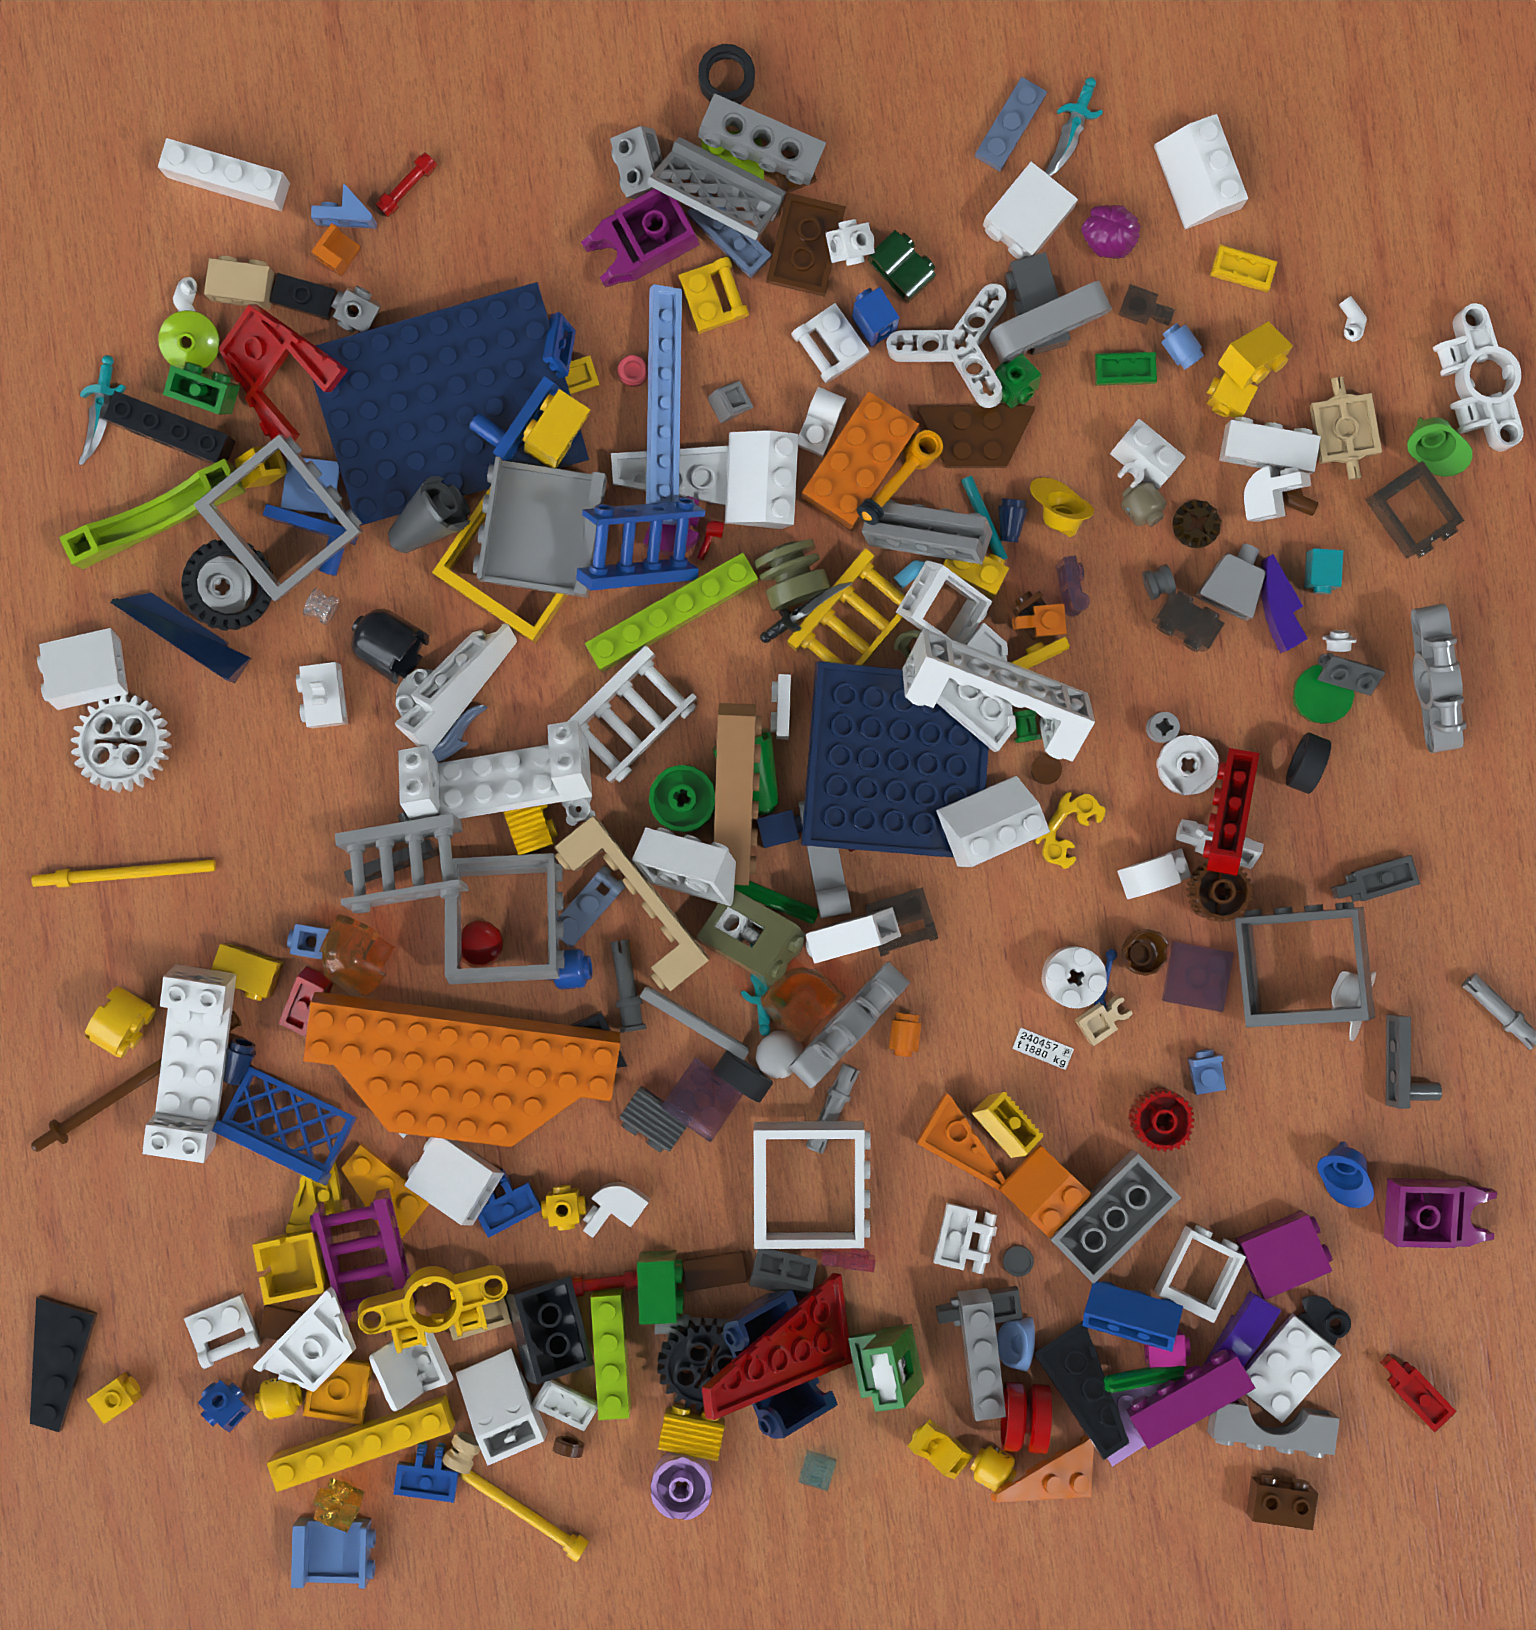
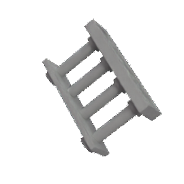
M451 813L335 833L336 846L350 854L354 897L341 899V905L350 909L352 913H366L371 911L370 907L435 896L449 899L458 897L459 892L469 891L468 885L460 879H454L450 838L453 837V833L463 832L461 819ZM435 837V839H438L442 882L425 884L421 843L424 842V838ZM405 842L409 844L413 887L395 889L392 848L395 846L394 843ZM376 847L380 851L383 892L366 894L362 853L365 852V848Z

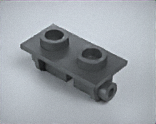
M1327 653L1319 657L1318 664L1322 666L1323 670L1317 679L1371 696L1386 672L1370 664L1365 665L1335 656L1333 653Z

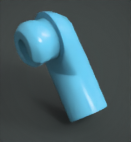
M912 561L893 579L902 589L916 579L925 562Z

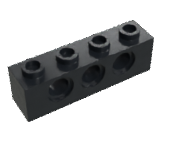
M115 390L103 418L116 427L210 464L223 459L228 461L236 443L227 434Z

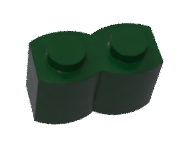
M894 230L874 249L875 253L868 255L867 260L908 304L935 279L936 274L933 271L935 265L926 255L921 257L913 249L915 244L906 233L900 234Z

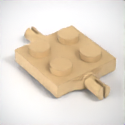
M1336 377L1331 379L1334 397L1327 401L1309 405L1314 434L1321 436L1318 450L1319 463H1346L1348 480H1356L1362 478L1358 460L1382 453L1372 393L1363 395L1346 394L1344 377Z

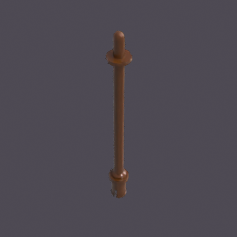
M233 1010L230 1031L242 1025L240 1018ZM162 1058L64 1122L59 1123L55 1119L50 1121V1131L32 1142V1150L39 1152L56 1140L61 1144L67 1143L69 1140L67 1133L160 1074Z

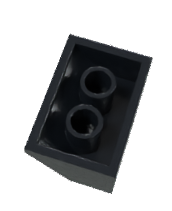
M571 1276L533 1282L507 1291L505 1300L527 1381L538 1385L594 1365Z

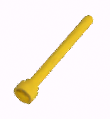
M470 1470L469 1474L460 1473L462 1480L562 1545V1550L567 1552L566 1556L575 1562L578 1561L589 1543L588 1539L580 1534L578 1536L573 1533L571 1536L472 1470Z

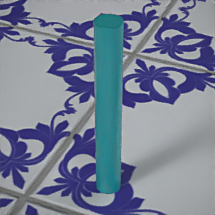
M972 475L962 479L961 482L975 513L987 517L993 532L989 542L992 553L1003 560L1008 559Z

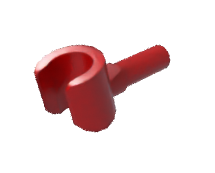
M711 521L707 524L704 542L697 555L698 559L704 560L712 543V537L722 539L724 531L723 522Z

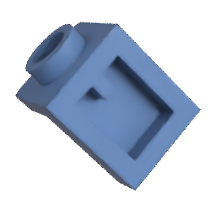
M1213 1049L1196 1051V1057L1188 1058L1195 1095L1226 1090L1221 1064L1224 1061L1223 1055L1214 1053Z

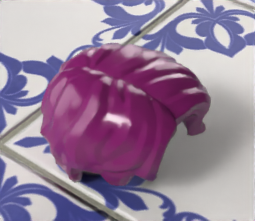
M1100 205L1091 209V217L1085 220L1081 231L1085 241L1088 242V246L1099 257L1120 259L1125 258L1133 250L1136 243H1138L1141 226L1138 223V218L1128 211L1126 207L1120 205Z

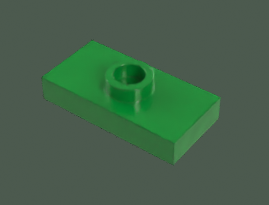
M1156 352L1101 353L1094 356L1095 386L1157 383Z

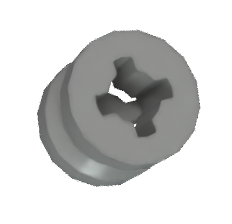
M1160 712L1151 716L1146 724L1148 737L1157 743L1173 740L1180 730L1177 717L1169 712Z

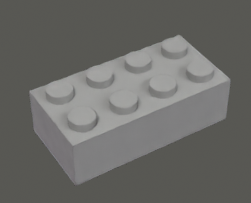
M1133 1149L1090 1190L1092 1194L1050 1238L1093 1284L1181 1199L1170 1185Z

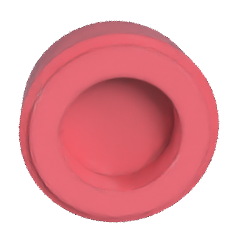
M636 355L624 357L618 365V375L621 382L629 387L642 385L648 377L646 362Z

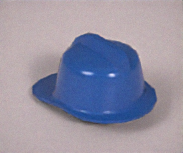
M1341 1141L1338 1147L1332 1149L1327 1156L1318 1161V1172L1328 1193L1338 1203L1351 1208L1366 1207L1372 1202L1375 1194L1367 1173L1365 1156L1356 1149L1348 1147L1345 1141Z

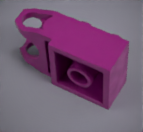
M655 188L615 210L613 215L602 220L594 231L581 241L586 252L605 248H612L617 251L616 260L600 277L605 288L618 283L635 281L700 245L678 201ZM660 225L661 228L655 231L654 227Z
M1387 1178L1384 1238L1396 1247L1417 1248L1470 1247L1483 1241L1494 1240L1495 1233L1490 1232L1489 1229L1472 1225L1471 1213L1478 1204L1491 1199H1497V1191L1492 1188L1474 1186L1463 1180Z

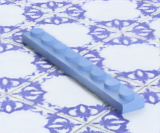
M653 284L649 289L646 504L676 502V499L679 498L682 289ZM677 519L663 520V524L675 525L677 523Z

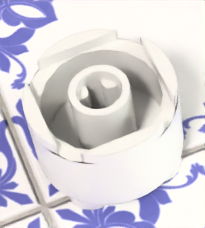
M1065 946L1055 950L1047 957L1043 966L1041 981L1045 992L1052 1000L1069 1008H1083L1093 1004L1102 995L1107 986V975L1103 962L1095 953L1077 946ZM1071 970L1077 973L1080 972L1076 984L1067 980L1071 977Z

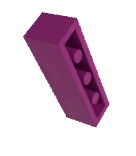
M1232 1349L1228 1352L1221 1350L1211 1356V1361L1201 1367L1195 1365L1187 1369L1183 1373L1184 1377L1175 1382L1169 1380L1161 1384L1157 1388L1156 1393L1149 1397L1145 1395L1140 1396L1130 1403L1131 1407L1126 1409L1148 1450L1256 1389Z

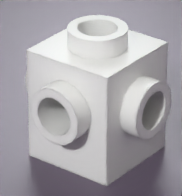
M856 219L838 223L839 229L826 233L832 263L846 260L847 266L865 262L864 256L875 253L874 236L870 231L869 222L858 225Z

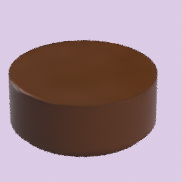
M1049 754L1038 756L1031 765L1032 777L1040 784H1052L1060 778L1062 773V765L1059 759L1053 758Z
M558 1436L555 1438L553 1451L562 1456L580 1458L583 1455L585 1445L576 1438Z

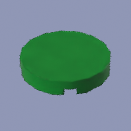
M1314 665L1302 671L1295 680L1292 696L1293 704L1298 713L1310 722L1319 724L1333 723L1343 718L1351 709L1355 696L1354 691L1319 681L1317 678L1323 668L1320 665Z

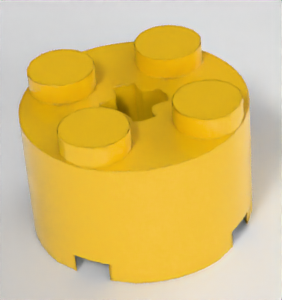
M116 986L106 996L111 1001H108L104 1006L99 1005L85 1030V1034H87L85 1038L122 1059L129 1048L134 1049L143 1037V1033L139 1031L144 1024L147 1025L152 1020L156 1009L121 986Z

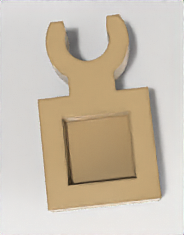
M1120 995L1114 996L1109 1001L1107 1008L1098 1003L1075 1019L1087 1041L1093 1047L1118 1030L1114 1023L1115 1021L1126 1020L1133 1014L1128 1008L1122 1012L1117 1011L1118 1005L1125 1001Z

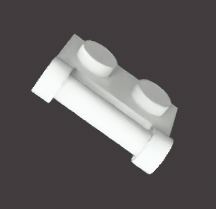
M836 303L791 333L796 342L800 341L821 371L820 377L825 383L832 381L870 353ZM816 330L838 361L836 365H830L809 335Z
M243 1293L184 1318L196 1348L199 1363L203 1369L213 1366L217 1360L246 1348L254 1349L262 1345L261 1338L258 1337L259 1332ZM243 1327L245 1331L244 1337L210 1350L207 1344L208 1341Z

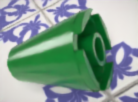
M762 728L761 735L755 736V744H761L760 763H754V773H760L759 791H753V801H759L758 816L773 812L775 810L774 806L779 803L772 736L769 728ZM714 746L713 753L717 758V747Z

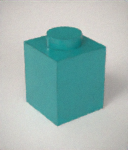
M1313 548L1306 552L1304 588L1313 589V594L1320 595L1332 594V590L1340 588L1342 585L1344 550Z

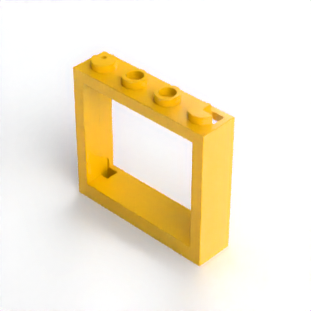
M490 487L489 490L487 491V493H486L487 495H490V489H491V487ZM483 497L469 517V525L459 532L432 573L536 644L568 595L556 593L533 627L451 571L479 531L480 525H483L486 520L487 513L482 511Z

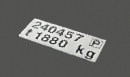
M1020 1028L1012 1048L1066 1070L1074 1050L1023 1028Z

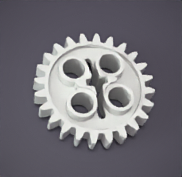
M121 695L120 701L117 697L109 698V704L100 700L98 701L99 708L97 710L88 706L87 708L91 715L89 717L79 716L84 725L83 727L74 726L73 729L79 732L80 735L79 737L71 738L73 743L79 745L78 748L71 751V754L81 757L74 764L80 768L85 767L81 775L86 778L91 777L90 782L96 786L100 784V787L108 791L112 786V789L118 793L121 792L122 786L130 792L133 791L134 782L143 788L144 777L154 780L153 769L163 770L162 766L158 763L159 760L169 759L167 755L162 753L163 749H168L172 746L164 741L165 738L171 735V732L162 729L168 722L163 718H159L161 712L156 708L152 709V704L148 701L142 703V699L138 696H134L130 700L128 695ZM112 721V729L107 734H104V726ZM142 723L140 733L133 735L134 726ZM124 739H125V740L129 741L130 743H143V742H147V745H146V746H137V745L127 744V743H121V742H123ZM97 740H106V741H109V742H115V743H121V744H119V747H117V746H115V745L112 744V743H99V744H96V741H97ZM109 751V759L107 760V762L101 764V755L104 752ZM139 752V760L135 764L130 765V757L134 753Z

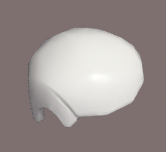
M776 1030L763 1038L757 1046L756 1061L760 1070L767 1076L783 1079L794 1073L789 1066L801 1054L804 1048L800 1039L790 1031Z

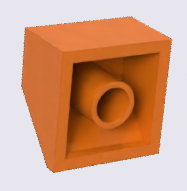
M1040 1144L999 1187V1190L1049 1238L1092 1194Z

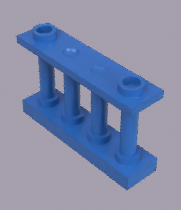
M677 498L676 502L615 507L598 504L595 505V508L582 510V516L596 525L593 563L589 567L577 568L576 580L590 591L690 581L698 578L699 568L690 563L685 557L689 518L705 516V510L696 505L694 500ZM677 519L673 556H670V559L659 560L663 520ZM650 521L647 558L643 562L633 563L636 522ZM623 524L620 561H617L614 565H605L609 525Z

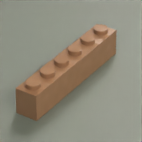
M719 703L714 842L726 846L736 861L734 885H749L750 874H756L757 856H751V847H757L758 829L752 828V819H758L759 801H753V791H759L760 773H754V763H760L761 744H755V734H761L762 716L756 715V704Z

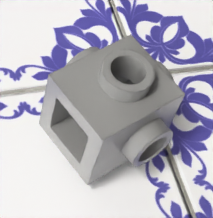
M356 285L355 289L348 287L345 293L339 290L331 307L336 309L333 317L338 319L337 324L350 332H354L355 329L364 332L370 329L382 304L371 299L372 293ZM351 305L357 306L359 313L353 312Z

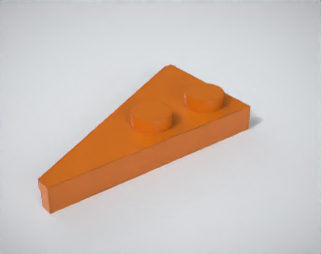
M945 1091L918 1136L916 1143L999 1190L1005 1178L951 1095Z
M1088 1436L1081 1437V1442L1068 1450L1061 1449L1052 1458L1044 1459L1026 1470V1475L1011 1483L1008 1481L999 1486L995 1492L991 1493L990 1499L1000 1503L1091 1497L1094 1445Z

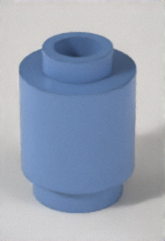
M1176 323L1163 333L1166 339L1161 344L1177 366L1181 365L1184 370L1205 356L1200 350L1203 347L1186 324L1180 327Z

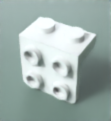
M425 1332L428 1346L416 1345L402 1350V1353L397 1354L394 1341L392 1340L370 1355L369 1360L372 1369L393 1411L402 1409L424 1392L446 1385L454 1380L433 1333Z

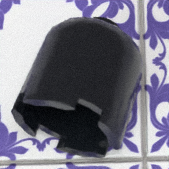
M385 608L375 609L365 616H359L352 626V631L354 632L351 646L354 654L394 684L398 683V677L401 676L405 679L407 675L415 670L423 657L418 654L422 644H429V635Z

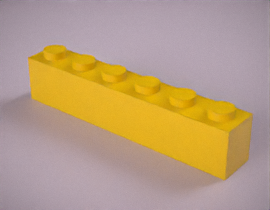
M443 1395L367 1421L363 1425H356L274 1453L267 1462V1466L275 1490L279 1492L450 1433L456 1422L447 1395Z

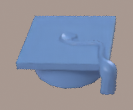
M303 458L306 463L311 460L323 474L319 479L326 487L331 484L337 490L340 472L338 462ZM287 459V474L285 475L281 508L328 514L331 521H338Z

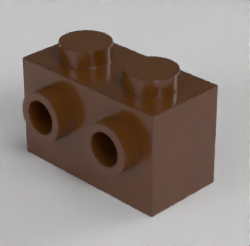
M1261 1474V1478L1251 1477L1246 1513L1253 1522L1307 1530L1314 1529L1318 1493L1308 1481L1296 1478L1291 1479V1482L1279 1481V1477L1269 1474Z

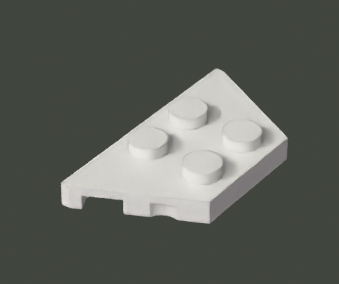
M332 1287L326 1290L253 1368L260 1372L265 1369L279 1375L278 1379L289 1383L295 1382L300 1387L314 1392L357 1348L335 1290Z

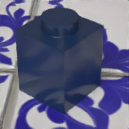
M792 810L757 819L764 849L799 840L798 833H802L803 830L800 815L794 816Z

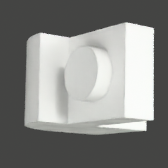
M1267 466L1258 470L1249 479L1244 491L1247 520L1260 522L1286 516L1282 492L1311 486L1310 474L1301 472L1298 468L1281 470L1280 476L1279 469Z
M1182 848L1117 871L1127 899L1181 883L1182 880L1191 877Z
M608 1183L600 1187L593 1194L591 1199L598 1203L600 1207L597 1208L593 1205L583 1220L587 1224L583 1231L593 1238L610 1214H613L631 1227L649 1203L650 1198L628 1183Z

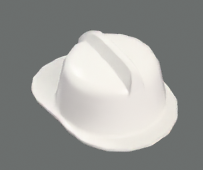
M1342 971L1339 974L1331 994L1333 1007L1361 1006L1358 974L1348 971ZM1374 971L1371 973L1372 986L1376 978V972ZM1350 1021L1349 1037L1351 1041L1355 1040L1362 1021Z

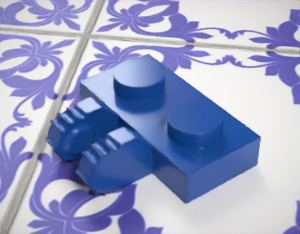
M503 1168L499 1169L504 1173L499 1182L506 1193L497 1198L495 1191H493L488 1199L489 1202L485 1204L477 1217L488 1238L542 1210L541 1203L530 1182L528 1181L514 1189Z
M426 1441L418 1444L415 1463L399 1461L393 1495L454 1503L459 1472L442 1467L446 1444L438 1442V1446L435 1449L434 1466L424 1464L427 1453Z

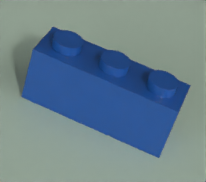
M1096 1281L1091 1286L1082 1326L1173 1352L1183 1305L1176 1304L1171 1299H1158L1147 1296L1139 1290L1129 1291L1116 1287V1285L1110 1282Z

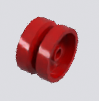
M1006 1381L1003 1388L1006 1417L1000 1418L1002 1451L1018 1452L1022 1448L1025 1438L1026 1446L1030 1453L1046 1454L1050 1444L1052 1428V1394L1050 1386L1033 1384L1028 1391L1026 1399V1390L1022 1383Z

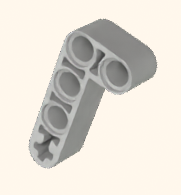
M1095 281L998 325L991 331L989 340L1000 364L1003 362L1009 363L1021 353L1025 355L1027 350L1102 317L1110 312L1112 307L1100 281Z
M805 800L798 802L802 826ZM807 846L820 917L825 918L851 913L839 849Z

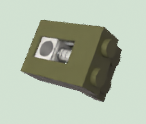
M734 889L732 905L728 906L719 903L697 935V938L706 947L752 973L762 984L773 989L776 983H779L784 978L787 966L791 960L801 952L806 934L797 924ZM739 922L738 927L735 930L730 931L731 926L734 923ZM754 925L763 932L760 934V932L758 933L757 931L752 930L754 929L752 928V926ZM742 941H749L750 943H752L753 947L751 948L747 946L746 944L742 943Z

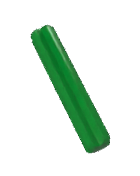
M749 881V885H734L735 890L761 904L810 924H814L819 910L751 881Z
M1146 1367L1106 1375L1103 1379L1104 1388L1107 1392L1115 1393L1161 1384L1169 1380L1176 1381L1184 1377L1185 1367Z

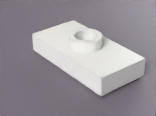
M554 1380L545 1382L532 1402L535 1409L582 1431H585L598 1409L596 1400Z

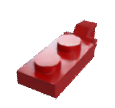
M1389 1354L1380 1361L1391 1374L1387 1381L1391 1384L1392 1389L1433 1432H1436L1457 1412L1427 1379L1407 1361L1400 1365Z

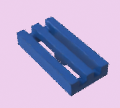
M560 312L550 315L549 323L551 328L547 331L542 360L545 363L550 362L549 368L552 371L557 370L556 376L560 379L568 376L576 330Z

